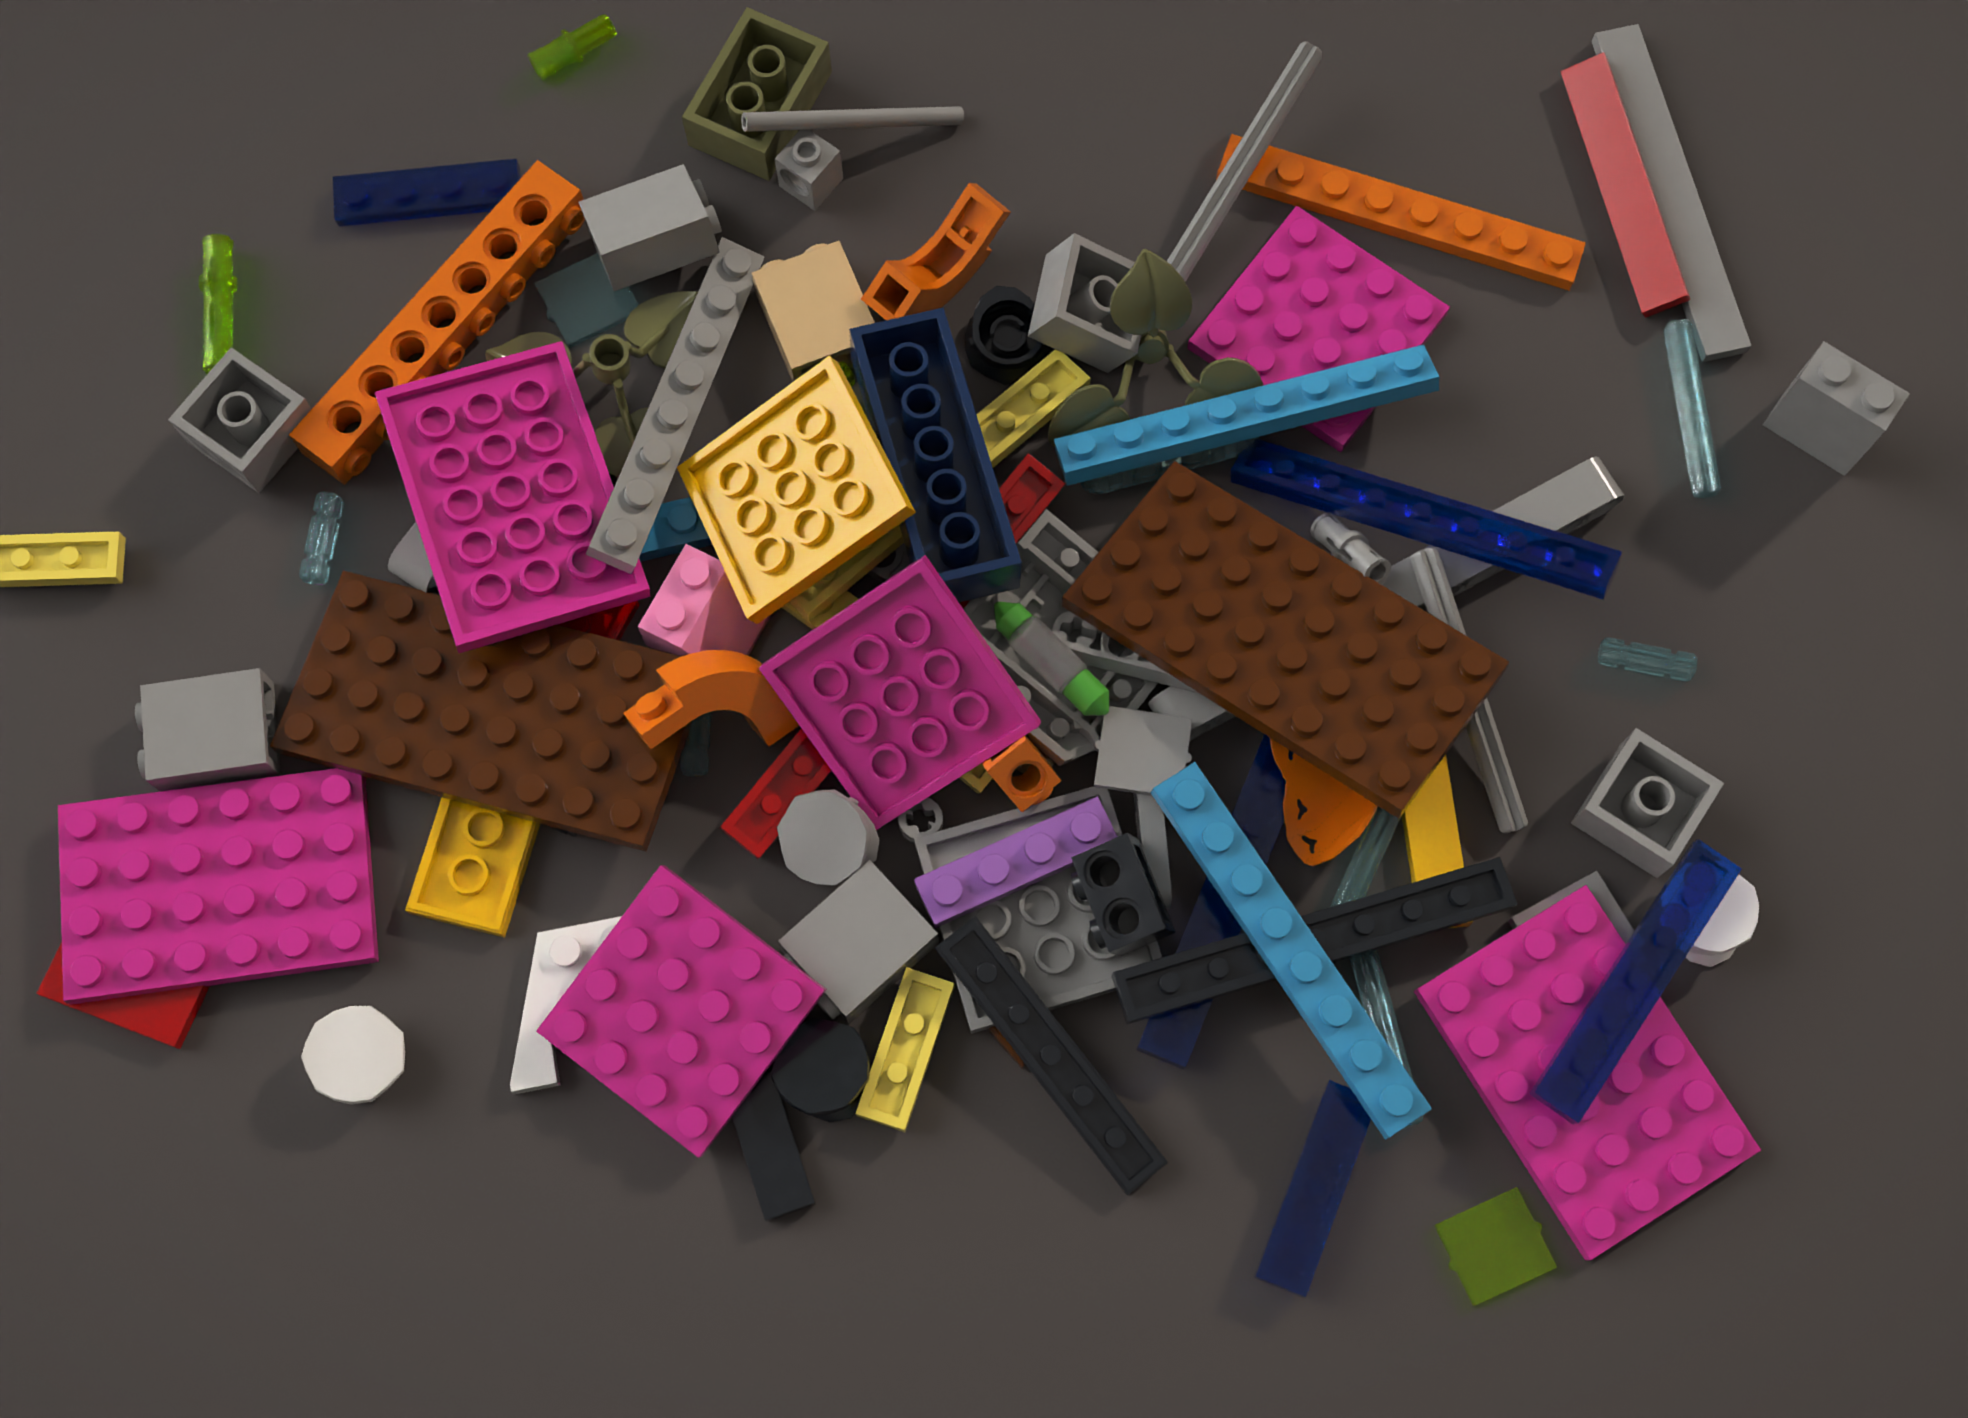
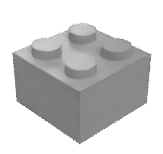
M1073 233L1045 256L1028 337L1106 373H1109L1137 355L1141 335H1132L1121 330L1114 323L1110 312L1112 294L1118 283L1135 262Z
M231 347L171 415L168 421L189 445L257 493H260L298 449L289 434L312 408L304 397Z
M1635 728L1620 744L1571 821V824L1658 878L1675 864L1724 785V782Z

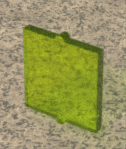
M1518 1187L1434 1225L1451 1259L1448 1267L1452 1271L1456 1270L1473 1306L1557 1268L1540 1234L1542 1224L1534 1222Z

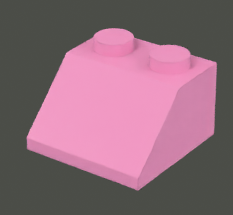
M685 544L639 623L638 629L647 646L678 656L707 650H728L749 656L771 615L758 624L748 620L720 560Z

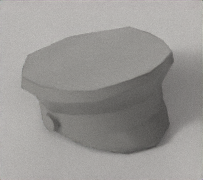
M835 789L819 790L794 797L777 826L786 867L799 878L820 885H838L851 877L869 860L872 863L876 861L880 839L873 822L858 806L859 802L852 797H846Z

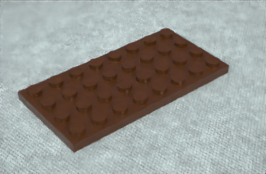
M1176 461L1171 464L1062 596V607L1398 819L1492 691L1509 664L1508 660L1368 576L1364 577L1358 570Z
M343 571L270 747L276 753L331 768L342 769L368 778L647 852L693 720L650 749L623 714L633 707L642 696L654 692L664 685L663 680L656 671L658 668L682 656L560 625H553L458 654L440 595L430 592L425 593L422 590Z

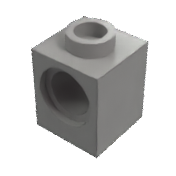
M799 130L775 158L779 187L814 211L818 209L843 180L840 150L811 130Z

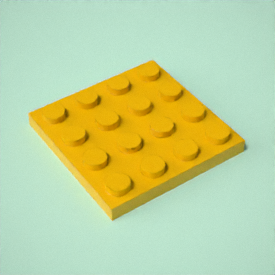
M831 356L822 360L677 467L744 614L748 620L755 624L766 619L916 513L840 364Z

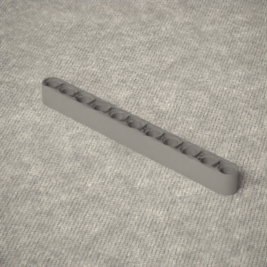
M1595 456L1424 549L1432 547L1438 549L1453 596H1456L1604 515L1622 502L1625 495L1600 458ZM1411 556L1391 566L1390 575L1381 585L1427 612L1410 560ZM1173 686L1161 691L1148 703L1154 713L1192 718L1189 742L1235 717V715L1202 694Z

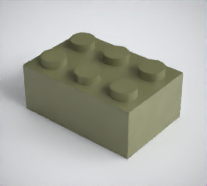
M746 7L682 116L688 146L770 181L776 171V156L799 130L744 132L741 124L743 112L811 110L832 73L829 42Z

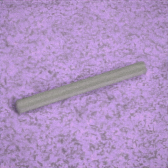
M1305 41L1298 46L1168 258L1167 262L1178 271L1185 282L1322 60V51L1311 43Z
M1432 547L1415 552L1410 560L1427 612L1466 635L1438 549ZM1486 697L1466 725V730L1499 830L1502 833H1511L1525 828L1528 825V820Z

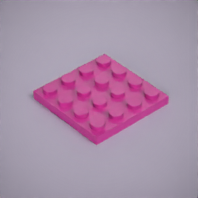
M1296 205L1189 339L1187 349L1209 364L1227 357L1244 360L1257 370L1263 385L1423 345L1447 316L1450 306ZM1376 407L1302 425V427L1341 453Z
M926 555L786 647L759 667V670L849 796L859 802L858 806L867 814L876 830L1039 727L1041 723L1040 718Z
M660 865L536 1032L696 1157L700 1158L705 1154L827 989L668 867Z

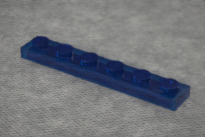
M1699 839L1691 843L1529 1094L1571 1124H1578L1742 868Z

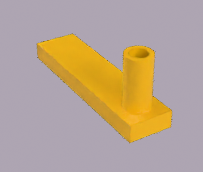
M1446 755L1402 814L1412 883L1464 868ZM1473 921L1453 926L1450 928L1470 926L1473 923Z

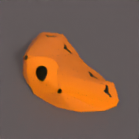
M1270 738L1274 760L1281 770L1283 778L1286 780L1283 815L1286 837L1289 844L1302 862L1309 866H1315L1334 859L1361 836L1371 821L1378 805H1375L1297 754L1293 753V759L1290 760L1288 756L1289 749ZM1298 799L1307 808V812L1302 815L1300 820L1298 819L1300 812L1297 805ZM1302 836L1317 841L1314 853L1310 852V845L1303 841Z

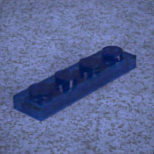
M516 158L334 176V218L340 227L491 212L521 179L520 166Z
M1332 1080L1326 1083L1254 1278L1302 1298L1306 1297L1371 1121V1118L1349 1087Z

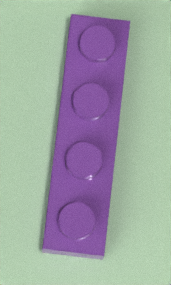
M1097 796L914 879V884L936 929L1074 866L1071 857L1118 836Z

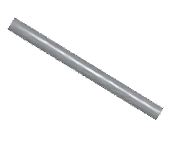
M961 106L743 112L741 124L744 132L962 125L964 111Z

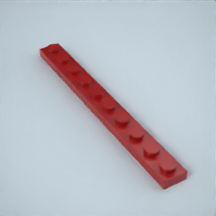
M1029 453L999 488L1016 544L1065 485L1061 479ZM969 601L960 602L959 604L964 609ZM802 728L719 828L757 860L778 836L777 826L794 797L814 792L831 771Z

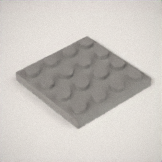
M1092 786L1044 800L1037 805H1031L1023 813L1017 808L914 838V844L923 874H926L1097 796L1117 836L1119 837L1123 834L1108 789ZM1117 861L1107 862L1102 867L1100 881L1104 887L1111 886L1118 880L1120 867ZM1075 866L939 927L944 941L976 916L1049 1010L1114 992L1116 989L1111 977L1113 972L1162 958L1157 941L1123 956L1111 954L1108 952L1107 947L1101 949L1098 946L1089 924L1090 920L1095 919L1088 900L1081 901L1071 880V874L1076 872ZM1134 907L1127 908L1121 913L1118 925L1124 935L1133 932L1137 928L1139 914ZM953 973L971 1034L995 1026Z

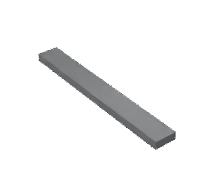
M1639 24L1596 32L1591 41L1595 54L1598 55L1604 52L1608 58L1691 299L1682 303L1701 362L1747 353L1751 343Z

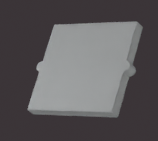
M1109 706V713L1104 715L1101 739L1097 740L1094 749L1099 752L1094 787L1152 796L1151 791L1154 787L1186 768V765L1191 763L1192 755L1188 753L1192 718Z

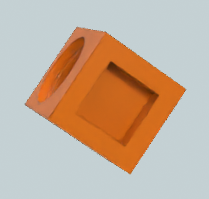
M1026 735L982 763L989 775L1022 813L1031 805H1037L1047 799L1052 793L1053 787L1061 782V779ZM1030 764L1024 774L1016 777L1012 776L1013 771L1018 766Z

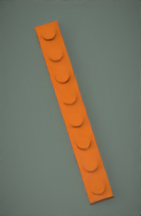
M1231 134L1217 172L1216 180L1243 137ZM1270 145L1242 189L1570 291L1574 283L1586 244L1583 241Z

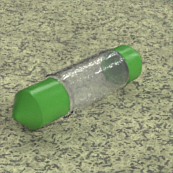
M1000 601L994 604L996 629L1009 641V645L1059 694H1063L1084 716L1107 715L1109 713V690L1037 616H1033L1020 603Z

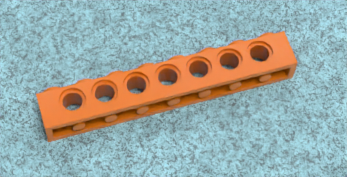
M537 160L291 431L289 436L300 452L343 485L352 476L362 473L369 465L371 455L384 440H390L377 399L375 398V392L383 388L394 387L442 374L457 367L464 357L465 350L476 337L483 336L490 330L496 315L508 302L515 301L522 294L526 281L538 268H544L554 257L556 248L568 234L572 235L581 228L585 221L578 203L584 200L581 190ZM535 219H545L542 223L538 225H529V223ZM506 252H515L508 259H498ZM477 285L485 286L477 293H468L471 288ZM454 319L451 325L445 328H437L442 321ZM424 353L418 361L406 363L411 355ZM361 422L355 431L343 433L349 424Z

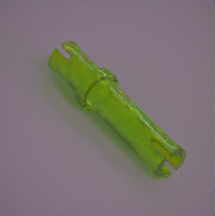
M210 234L202 239L203 274L198 278V287L203 291L202 370L206 374L212 370L231 347L233 348V293L238 289V280L233 275L234 241L231 240V237L222 234Z

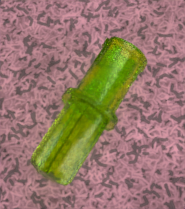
M602 14L570 33L566 29L561 30V36L547 45L528 53L527 56L539 78L544 81L575 61L579 64L582 63V55L615 37L617 33L610 18L606 14Z

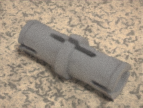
M1323 513L1314 520L1310 531L1311 536L1323 544L1331 552V555L1358 570L1364 577L1368 576L1379 584L1385 582L1390 575L1391 564L1369 546L1368 539L1360 531L1350 530L1333 513H1330V515Z

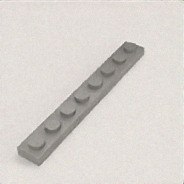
M723 237L718 244L720 253L712 258L585 554L629 574H632L752 289L754 284L752 272L759 270L764 260V256Z

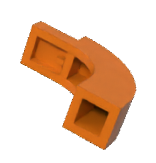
M969 183L935 234L911 256L902 260H886L861 300L885 320L942 308L966 285L990 255L992 250L988 246L1011 211L977 183Z
M728 650L695 652L666 663L656 670L664 685L656 691L642 696L633 707L623 713L650 749L697 717L716 710H732L742 713L750 727L768 747L799 726L759 670L762 663L748 655Z

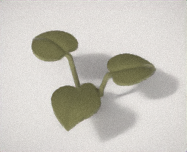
M1143 249L1132 268L1116 286L1110 300V312L1114 323L1126 333L1141 335L1137 355L1125 362L1119 392L1113 398L1109 389L1100 384L1088 385L1073 392L1064 400L1054 414L1048 429V441L1055 447L1054 439L1130 420L1128 412L1120 407V405L1126 400L1135 360L1146 364H1154L1162 360L1164 356L1168 357L1185 382L1194 388L1186 398L1184 405L1263 386V382L1259 373L1252 365L1244 360L1229 357L1216 360L1207 365L1200 375V381L1191 375L1175 353L1173 345L1169 344L1166 331L1181 328L1188 320L1192 311L1190 290L1182 276L1171 264L1152 251Z
M697 291L667 293L641 303L630 312L626 319L624 334L627 341L614 334L599 336L591 344L590 352L584 353L582 361L573 369L574 376L577 379L590 366L594 376L600 382L613 385L621 417H610L602 421L596 428L595 435L609 475L617 479L648 408H641L632 414L629 413L622 382L630 372L629 355L640 359L648 354L652 363L658 367L666 368L697 296ZM530 332L520 335L500 346L486 350L485 356L486 360L490 361L562 340L551 333ZM563 342L569 362L572 364L570 350Z

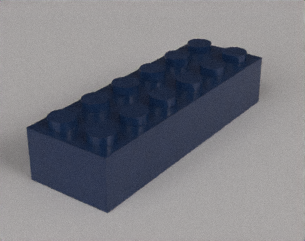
M944 308L850 328L851 360L869 422L916 512L899 524L910 565L926 555L959 603L1020 588L1021 558Z

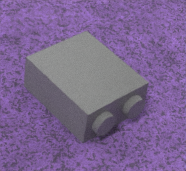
M684 164L578 202L613 291L720 253L714 235L722 232L713 205H709L700 179L691 181Z
M1823 341L1785 390L1763 423V426L1845 476L1887 430L1910 393Z
M260 668L140 685L141 702L135 705V719L139 730L143 732L144 749L138 752V768L141 777L160 792L281 776L279 753H276L270 747L277 730L274 682Z
M869 860L779 939L778 943L781 950L785 953V958L827 989L817 1002L820 1008L832 1020L840 1014L850 1024L904 975L906 967L912 968L939 944V937L933 927Z

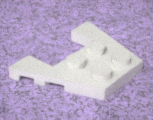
M622 916L537 933L510 1081L512 1093L520 1094L561 1085L555 1046L537 1033L536 1030Z

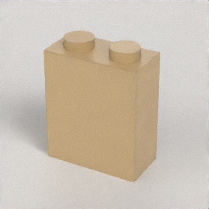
M840 241L828 245L824 243L813 245L801 255L787 260H772L764 264L760 270L752 272L756 296L792 382L828 356L836 360L843 371L853 368L849 329L875 322L868 305L861 300L863 296Z

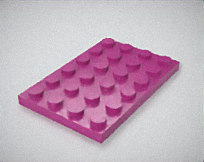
M562 341L375 392L458 654L651 597L650 588L640 559H638L632 574H629L585 555L614 486Z
M334 768L58 805L63 1001L69 1005L201 985L211 986L379 962L365 776Z
M1587 885L1574 891L1413 991L1585 1261L1594 1259L1761 1151Z

